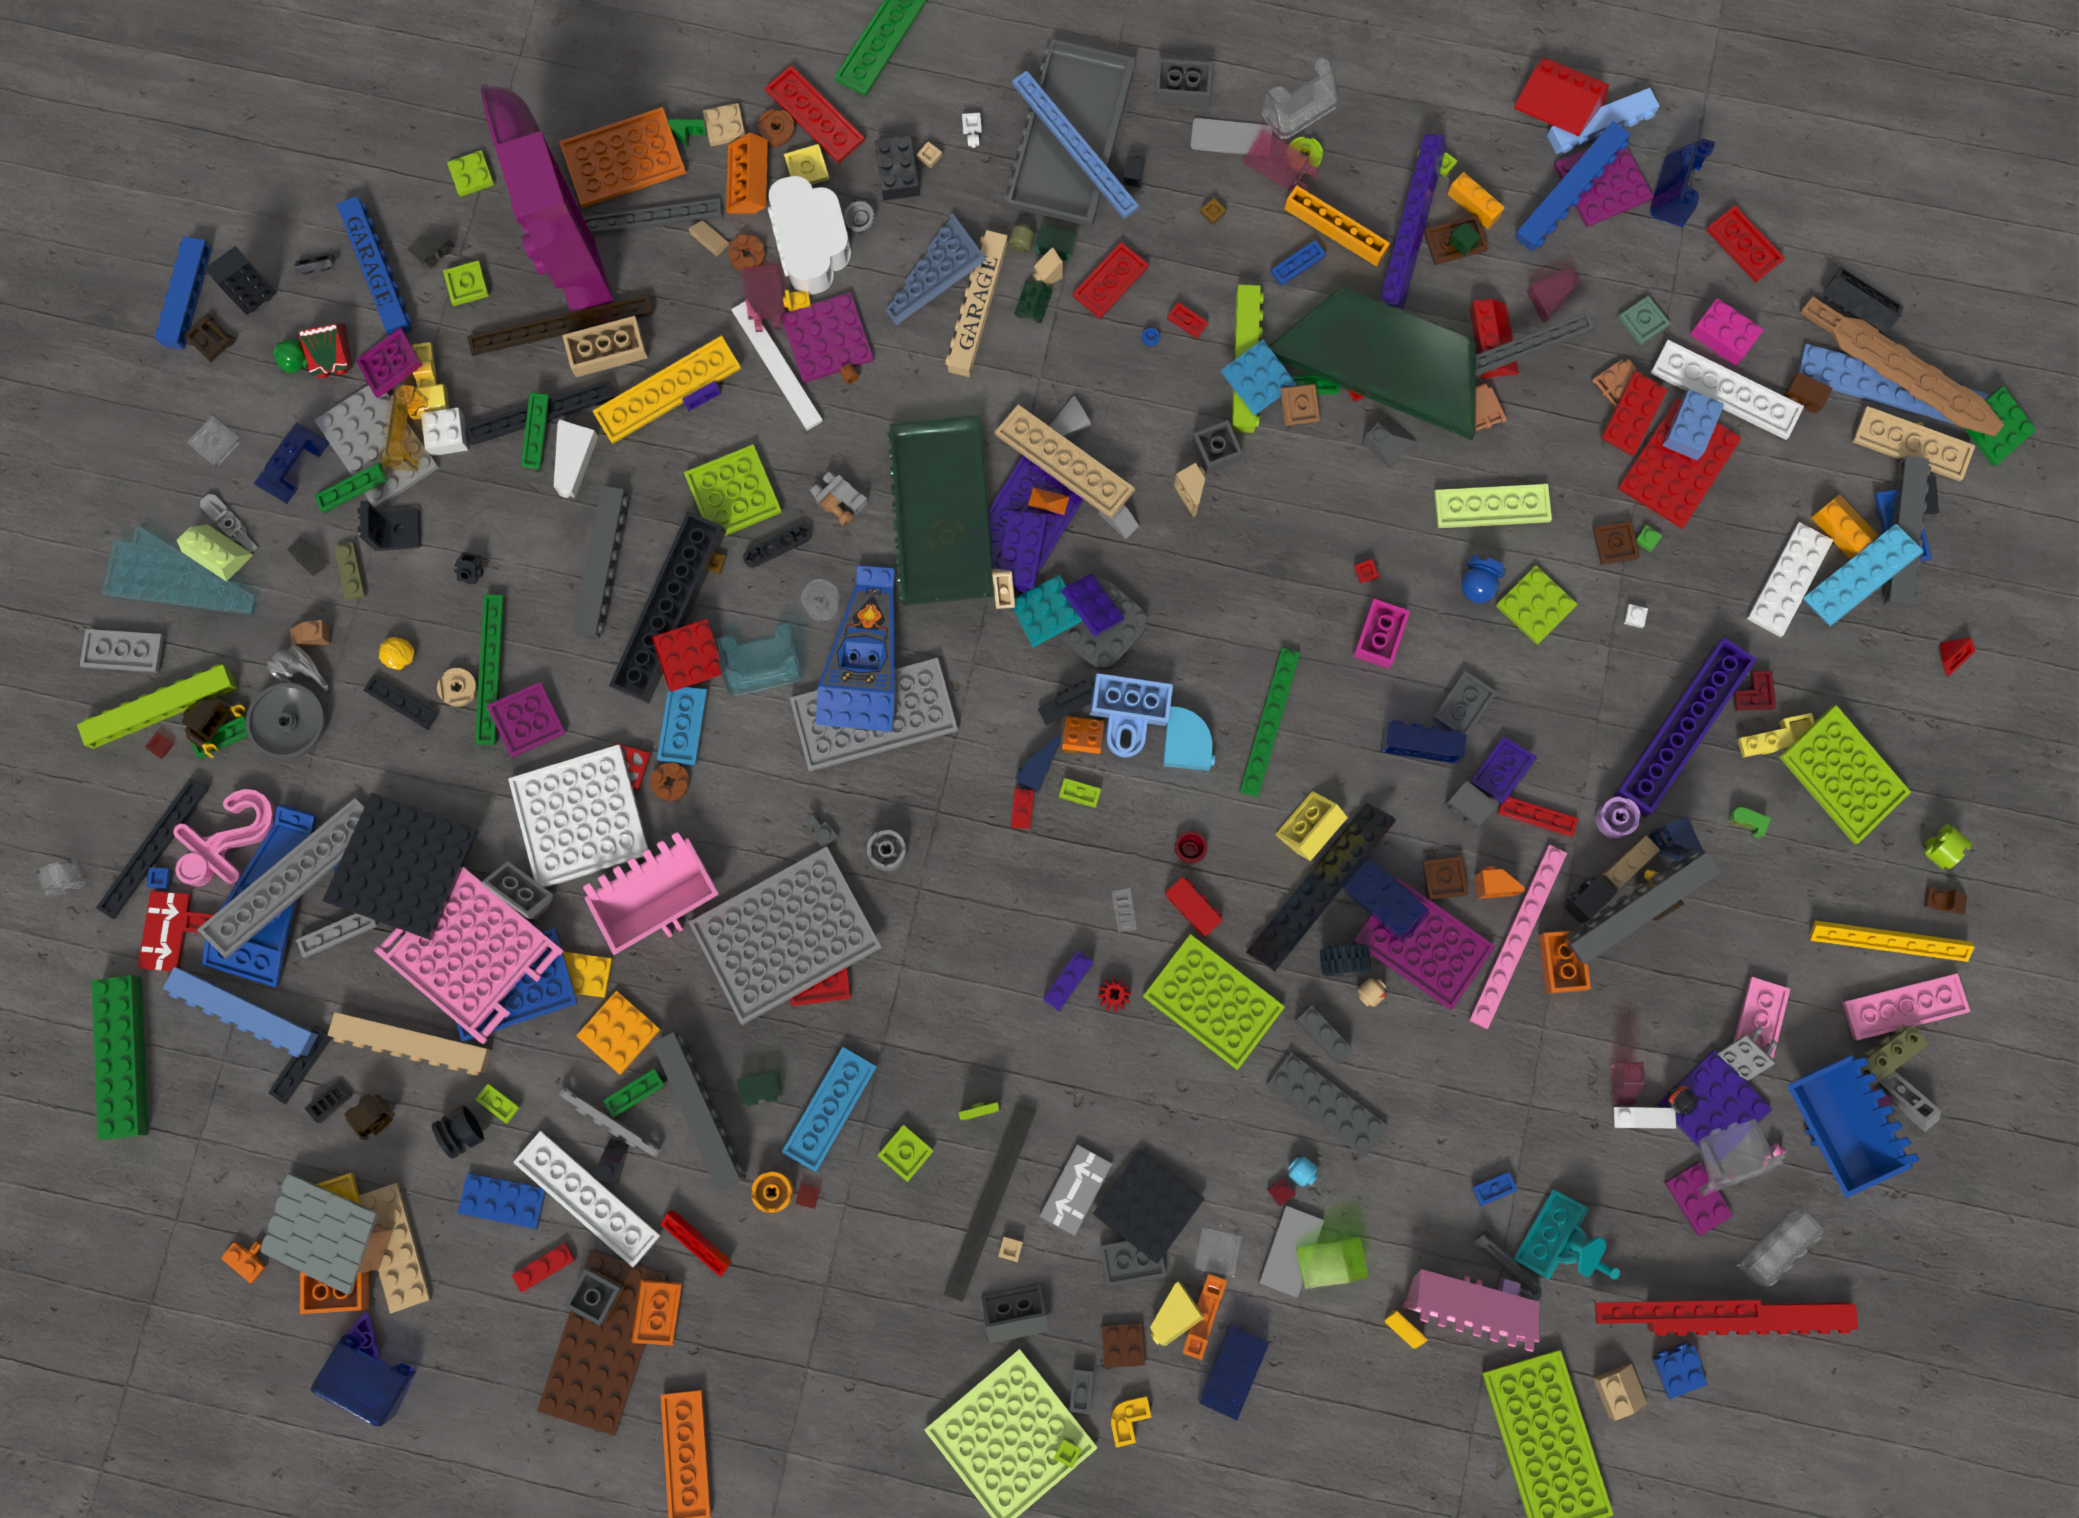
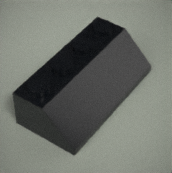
M1842 267L1837 270L1823 291L1824 298L1831 303L1836 302L1844 312L1853 313L1856 315V319L1869 323L1878 329L1879 333L1887 334L1900 318L1903 306Z

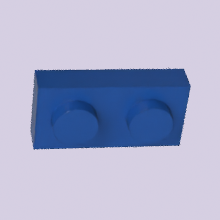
M1510 1172L1503 1173L1472 1187L1479 1206L1518 1191Z

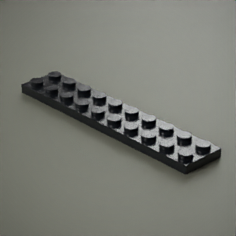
M1366 803L1246 953L1275 972L1396 822V819L1392 815Z

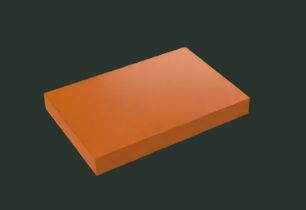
M641 1279L632 1343L673 1346L682 1288L681 1282Z

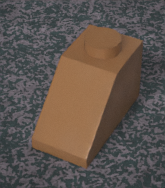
M322 620L302 622L290 629L291 645L309 647L330 644L329 625Z

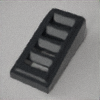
M338 1081L307 1105L305 1110L316 1123H322L348 1101L352 1095ZM338 1090L343 1098L340 1099L335 1091ZM330 1095L336 1101L335 1104L328 1098ZM323 1101L329 1106L328 1109L322 1104ZM316 1107H318V1108L320 1109V1111L322 1112L321 1115H320V1114L318 1113V1111L315 1109Z

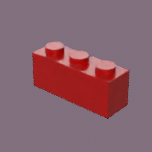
M1182 877L1164 895L1201 936L1205 938L1223 921L1221 919L1222 914L1215 907L1212 909L1207 904L1209 902L1202 893L1198 894L1194 890L1195 885L1188 878L1185 880Z

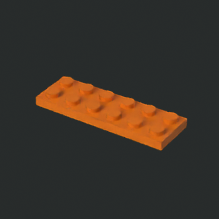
M703 1390L661 1394L668 1517L712 1518Z

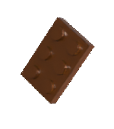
M1477 215L1424 230V236L1434 265L1464 257L1449 243L1452 230L1464 223H1467L1481 236L1478 245L1465 257L1488 250Z

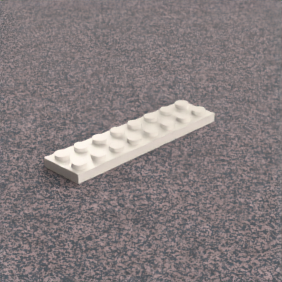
M1667 340L1650 373L1685 391L1691 389L1724 403V410L1785 440L1789 438L1804 407L1670 340Z
M540 1131L513 1162L633 1268L661 1236L544 1132Z

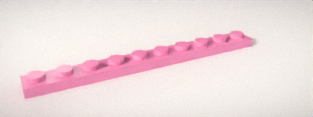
M1551 845L1547 846L1468 1021L1485 1029L1489 1028L1567 855L1566 852Z

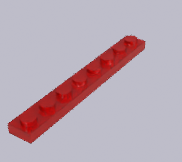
M1761 1300L1594 1302L1597 1324L1762 1321Z

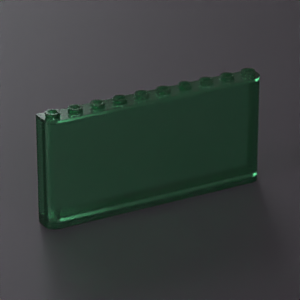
M980 415L890 424V431L887 432L888 442L891 443L892 449H889V459L893 461V466H890L891 478H894V484H891L892 495H895V502H892L893 513H896V519L893 520L894 530L897 531L898 537H895V547L899 550V555H896L897 567L900 566V573H897L898 585L901 584V591H898L899 602H902L903 606L995 597Z

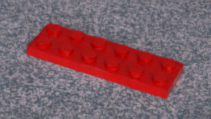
M792 65L764 88L765 92L783 110L787 111L793 120L838 164L865 141V137Z

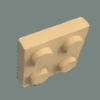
M738 103L703 110L710 146L734 142L745 135Z

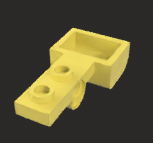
M431 342L412 345L423 364L418 370L413 372L417 387L406 389L408 412L413 420L421 419V413L450 409L447 387L444 384H437Z
M1812 713L1785 718L1779 721L1780 730L1737 739L1742 757L1764 755L1788 749L1815 723Z

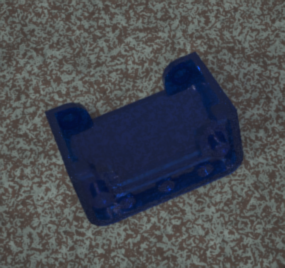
M1700 139L1676 149L1666 156L1650 206V214L1653 218L1680 227L1685 225L1696 209L1699 200L1698 192L1693 188L1687 187L1691 171L1694 169L1700 171L1704 160L1711 155L1714 149V141Z
M345 1334L340 1338L314 1380L311 1391L315 1395L373 1426H383L397 1414L416 1371L404 1363L394 1365L393 1367L384 1364L358 1350L360 1346L358 1339L353 1335Z

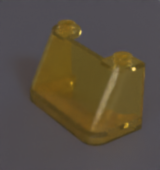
M402 385L397 387L387 403L380 462L389 469L418 472L419 462L411 458V452L406 451L403 445L407 415L417 416L418 409L422 407L427 408L428 398L414 386Z

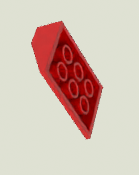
M1543 57L1530 76L1514 109L1579 137L1606 101L1609 84Z

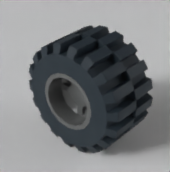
M1366 944L1334 945L1319 950L1322 975L1347 976L1363 974L1372 970L1369 946Z

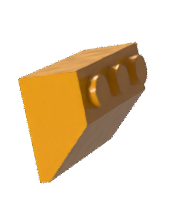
M1840 494L1811 517L1850 560L1879 536Z

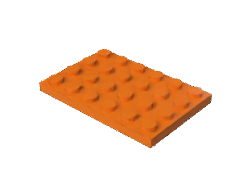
M663 107L559 141L582 208L686 174Z

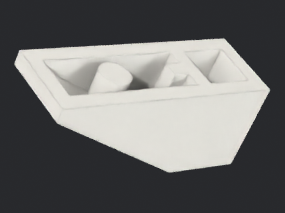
M1613 1107V1128L1676 1129L1675 1110L1673 1108Z

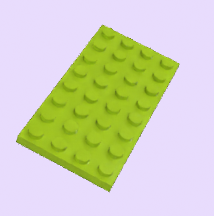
M1558 1349L1482 1372L1527 1518H1607L1613 1516L1614 1514L1561 1350Z

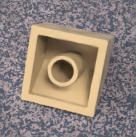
M1196 463L1178 472L1174 482L1176 491L1193 517L1197 515L1206 477L1202 467H1198Z
M1631 1363L1593 1377L1608 1417L1615 1421L1636 1413L1648 1404Z

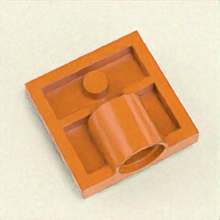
M1066 716L1062 749L1100 754L1104 721Z

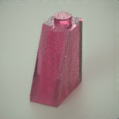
M1571 267L1531 284L1527 293L1543 323L1549 321L1579 285L1578 275L1573 272Z
M1644 1062L1611 1064L1613 1104H1635L1645 1084Z

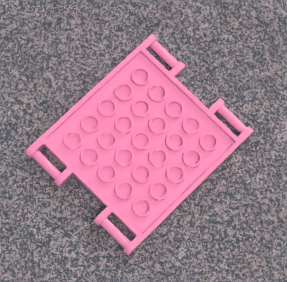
M463 867L432 940L406 932L392 950L387 953L386 950L403 932V930L395 928L380 946H376L374 951L474 1038L484 1044L488 1040L487 1037L503 1018H507L510 1015V1012L499 1004L525 973L538 982L541 979V974L564 951L509 904L483 886L477 877ZM550 947L552 951L533 971L530 967ZM496 1009L498 1013L479 1033L477 1031L478 1027Z

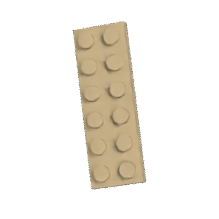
M1869 406L1864 408L1852 441L1899 460H1902L1906 455L1929 459V466H1931L1932 472L1959 482L1965 476L1975 448L1973 444Z
M399 1183L359 1195L360 1205L379 1213L375 1224L392 1229L386 1251L378 1269L390 1314L431 1300Z

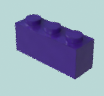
M1077 951L1043 998V1001L1060 1012L1094 962Z

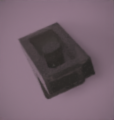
M302 537L287 549L314 577L328 565Z

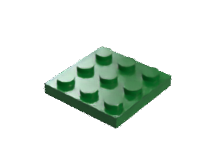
M2004 386L1999 387L1985 399L1986 403L2004 424L1996 436L1964 428L1992 466L1998 465L2036 431L2035 427Z

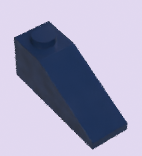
M1056 736L1030 758L1023 768L1019 767L1015 776L1018 779L1017 785L1039 793L1060 744V736Z

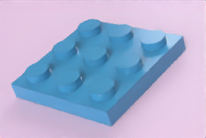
M1261 340L1221 370V373L1254 416L1281 397L1280 388L1297 385L1264 340Z

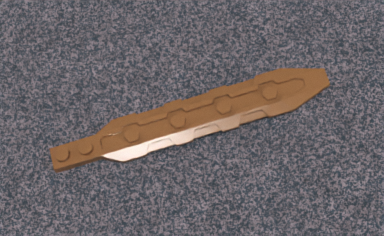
M1812 297L1800 312V314L1831 333L1840 349L1855 359L1858 358L1868 364L1887 380L1894 381L1909 391V394L1919 401L1923 400L1959 427L1994 437L2003 427L2002 421L1981 396L1966 386L1959 385L1935 366L1925 363L1913 355L1909 349L1879 333L1878 329L1864 320L1844 317L1815 297Z

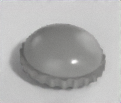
M862 201L849 204L843 214L846 226L856 232L866 231L875 220L873 208L868 203Z

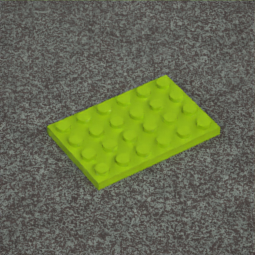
M1837 705L1831 706L1779 757L1853 844H1859L1911 793Z
M1191 934L1143 995L1144 999L1236 1070L1240 1068L1285 1008L1280 1002Z

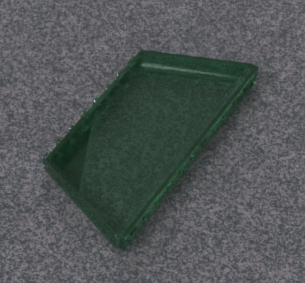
M1343 287L1336 290L1269 345V348L1278 360L1284 364L1471 441L1476 434V343L1474 338L1469 335H1460L1455 330L1443 328L1434 321L1428 322L1416 314H1408L1401 308H1393L1384 301L1373 300L1366 294H1358L1349 287Z

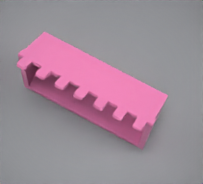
M679 832L672 834L676 845L668 848L663 840L657 843L661 851L657 856L654 857L649 849L644 850L642 854L646 859L645 863L639 865L634 857L630 858L627 862L632 869L631 871L624 873L620 866L613 868L617 879L609 882L604 874L599 876L598 880L602 887L595 891L590 883L583 886L587 893L584 899L613 955L660 928L670 938L673 935L667 924L673 922L679 932L682 931L683 927L677 918L719 895L713 879L688 838L683 840Z
M1421 1269L1413 1277L1403 1308L1420 1312L1421 1321L1428 1322L1430 1316L1438 1317V1325L1441 1327H1446L1447 1320L1455 1322V1330L1459 1332L1464 1331V1325L1470 1326L1474 1336L1481 1337L1482 1330L1490 1332V1340L1498 1342L1499 1335L1507 1337V1344L1513 1347L1517 1345V1340L1525 1341V1350L1531 1352L1534 1350V1342L1540 1341V1302L1482 1286V1280H1476L1475 1284L1470 1283V1277L1467 1276L1462 1281Z

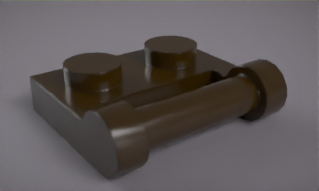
M209 314L201 318L183 335L210 362L227 347L235 343V338L223 331ZM204 328H211L222 340L217 343Z

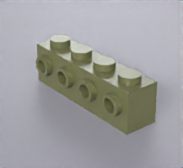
M1903 1024L1894 1030V1035L1891 1037L1886 1036L1878 1042L1880 1044L1875 1049L1870 1048L1863 1053L1869 1064L1860 1067L1864 1075L1874 1073L1877 1078L1876 1081L1869 1083L1871 1088L1929 1045L1914 1025L1905 1026Z

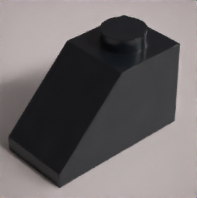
M610 1139L600 1158L594 1178L613 1184L619 1183L630 1145Z

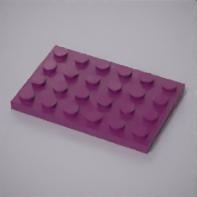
M1396 878L1352 941L1355 944L1368 945L1370 954L1450 1011L1454 1008L1495 948V945L1399 878Z

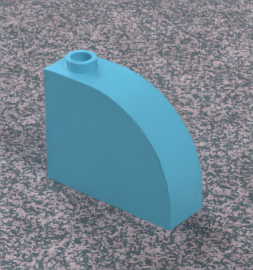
M1170 706L1163 766L1209 771L1211 766H1214L1215 754H1212V737L1206 723L1197 714L1188 709Z

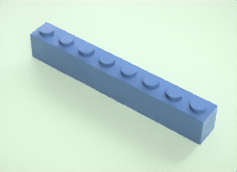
M173 968L163 989L169 991V996L178 1000L181 997L186 1000L185 1003L195 1008L198 1005L203 1008L202 1012L211 1016L214 1014L220 1016L219 1020L227 1024L233 1022L237 1024L236 1028L241 1031L254 1032V1037L263 1041L268 1039L272 1041L270 1045L279 1049L285 1047L289 1049L287 1053L295 1057L300 1055L308 1056L312 1045L319 1035L181 968Z

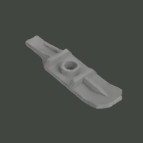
M207 494L200 501V507L231 540L240 542L250 553L259 548L248 537L247 528L216 495ZM232 521L231 526L227 527L226 523Z

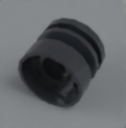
M465 1105L451 1111V1120L447 1116H443L440 1121L436 1120L431 1125L439 1146L451 1159L457 1158L459 1153L463 1154L466 1152L465 1144L473 1148L485 1139L477 1119Z

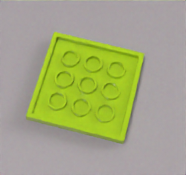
M754 444L684 472L701 516L722 525L726 530L724 536L782 513Z

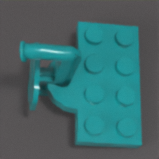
M1552 1190L1513 1259L1550 1280L1559 1262L1566 1265L1578 1262V1272L1584 1277H1589L1595 1268L1609 1275L1613 1280L1617 1279L1620 1275L1618 1268H1613L1600 1261L1606 1250V1242L1599 1236L1588 1241L1585 1231L1580 1228L1589 1209L1573 1199Z

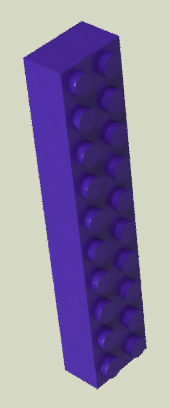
M1725 637L1719 640L1613 795L1615 797L1628 798L1635 802L1640 810V814L1644 817L1652 814L1756 661V658Z

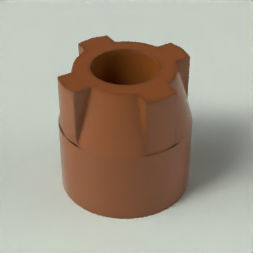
M851 363L840 368V373L847 384H852L859 379V374Z

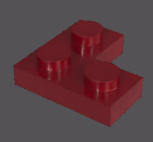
M1752 671L1750 673L1752 690H1740L1733 693L1735 711L1774 710L1776 703L1772 671Z

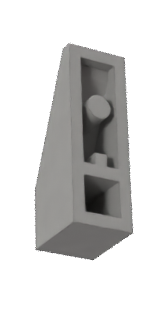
M1895 1070L1878 1082L1906 1116L1924 1132L1940 1120L1941 1110Z

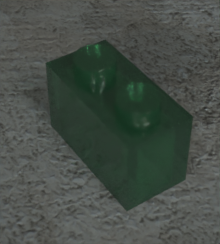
M1041 225L1035 243V252L1045 255L1051 248H1054L1061 260L1071 262L1077 242V234L1070 230L1056 229L1052 225Z
M779 1072L737 1079L740 1103H746V1107L758 1105L759 1100L766 1099V1103L778 1101V1097L782 1096Z

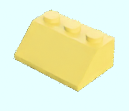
M1312 791L1275 835L1297 854L1311 861L1348 817L1338 804Z

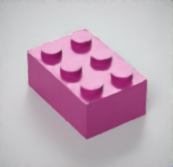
M1717 298L1690 335L1736 366L1764 329Z
M1373 599L1353 657L1389 669L1393 664L1410 611Z

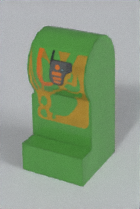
M1744 807L1731 811L1728 817L1732 825L1743 826L1752 830L1751 836L1758 839L1765 836L1771 820L1767 816Z

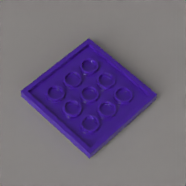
M1712 1050L1677 1084L1678 1087L1682 1085L1688 1086L1697 1095L1698 1106L1689 1115H1679L1675 1111L1677 1126L1714 1164H1717L1772 1110L1729 1064L1717 1056L1718 1052L1716 1050ZM1669 1094L1657 1103L1660 1108H1672L1667 1102Z

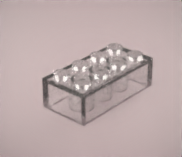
M1792 1211L1737 1267L1753 1284L1766 1287L1773 1286L1779 1280L1778 1276L1782 1272H1787L1792 1268V1262L1796 1258H1801L1807 1253L1808 1250L1806 1248L1809 1245L1815 1244L1821 1239V1234L1825 1230L1808 1212Z

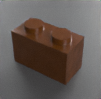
M1798 372L1791 379L1783 396L1803 405L1806 411L1817 414L1824 407L1833 388Z

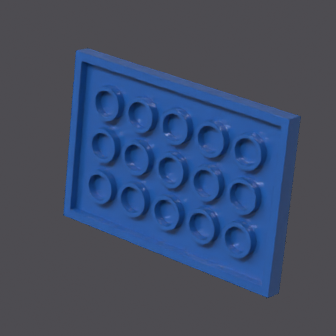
M556 928L542 932L562 949ZM548 947L530 968L534 971L552 949ZM564 953L554 959L541 974V979L538 982L527 973L523 975L499 1003L510 1012V1015L507 1018L504 1017L492 1032L578 1004ZM496 1009L478 1027L477 1031L479 1033L498 1013ZM457 1023L461 1041L474 1039L468 1031Z

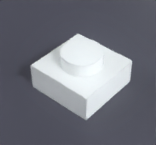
M1629 604L1626 609L1624 624L1643 628L1648 608Z

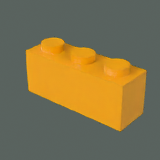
M1465 172L1451 184L1448 195L1472 216L1477 215L1479 222L1487 229L1501 217L1505 209L1501 203Z

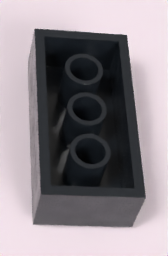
M236 246L205 267V270L216 284L246 315L256 311L260 305L271 300L277 294Z

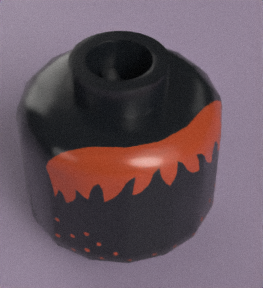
M1675 1085L1668 1092L1670 1096L1667 1102L1679 1115H1689L1698 1106L1697 1095L1686 1085L1680 1087Z

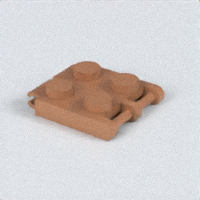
M1621 359L1592 380L1593 384L1596 383L1601 389L1602 395L1606 396L1613 404V409H1615L1617 403L1610 396V393L1618 402L1632 373L1637 368L1629 359L1625 362ZM1600 380H1601V382L1605 385V387L1607 388V390H1606V389L1602 386V384L1599 382Z
M1486 383L1474 387L1473 393L1471 389L1458 393L1457 397L1459 400L1456 404L1471 435L1485 427L1488 429L1493 424L1507 421L1493 388H1488Z

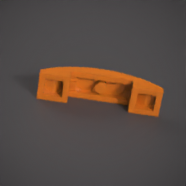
M1210 1274L1207 1275L1197 1302V1307L1205 1318L1188 1330L1182 1351L1183 1354L1202 1360L1227 1280Z

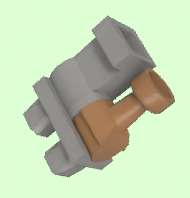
M829 471L823 477V481L828 486L823 490L816 484L810 491L820 507L826 512H833L839 517L838 522L842 526H846L854 515L849 511L844 512L839 505L843 503L857 515L868 504L867 498L857 492L840 475L836 476Z

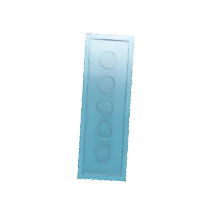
M1895 524L1807 594L1803 600L1831 627L1920 556L1924 550Z

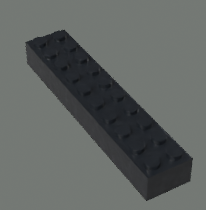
M687 511L609 684L611 688L645 703H650L663 674L652 636L685 625L726 533L722 525Z

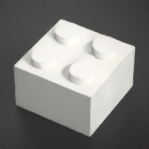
M459 408L421 413L424 445L431 456L469 450L465 415Z

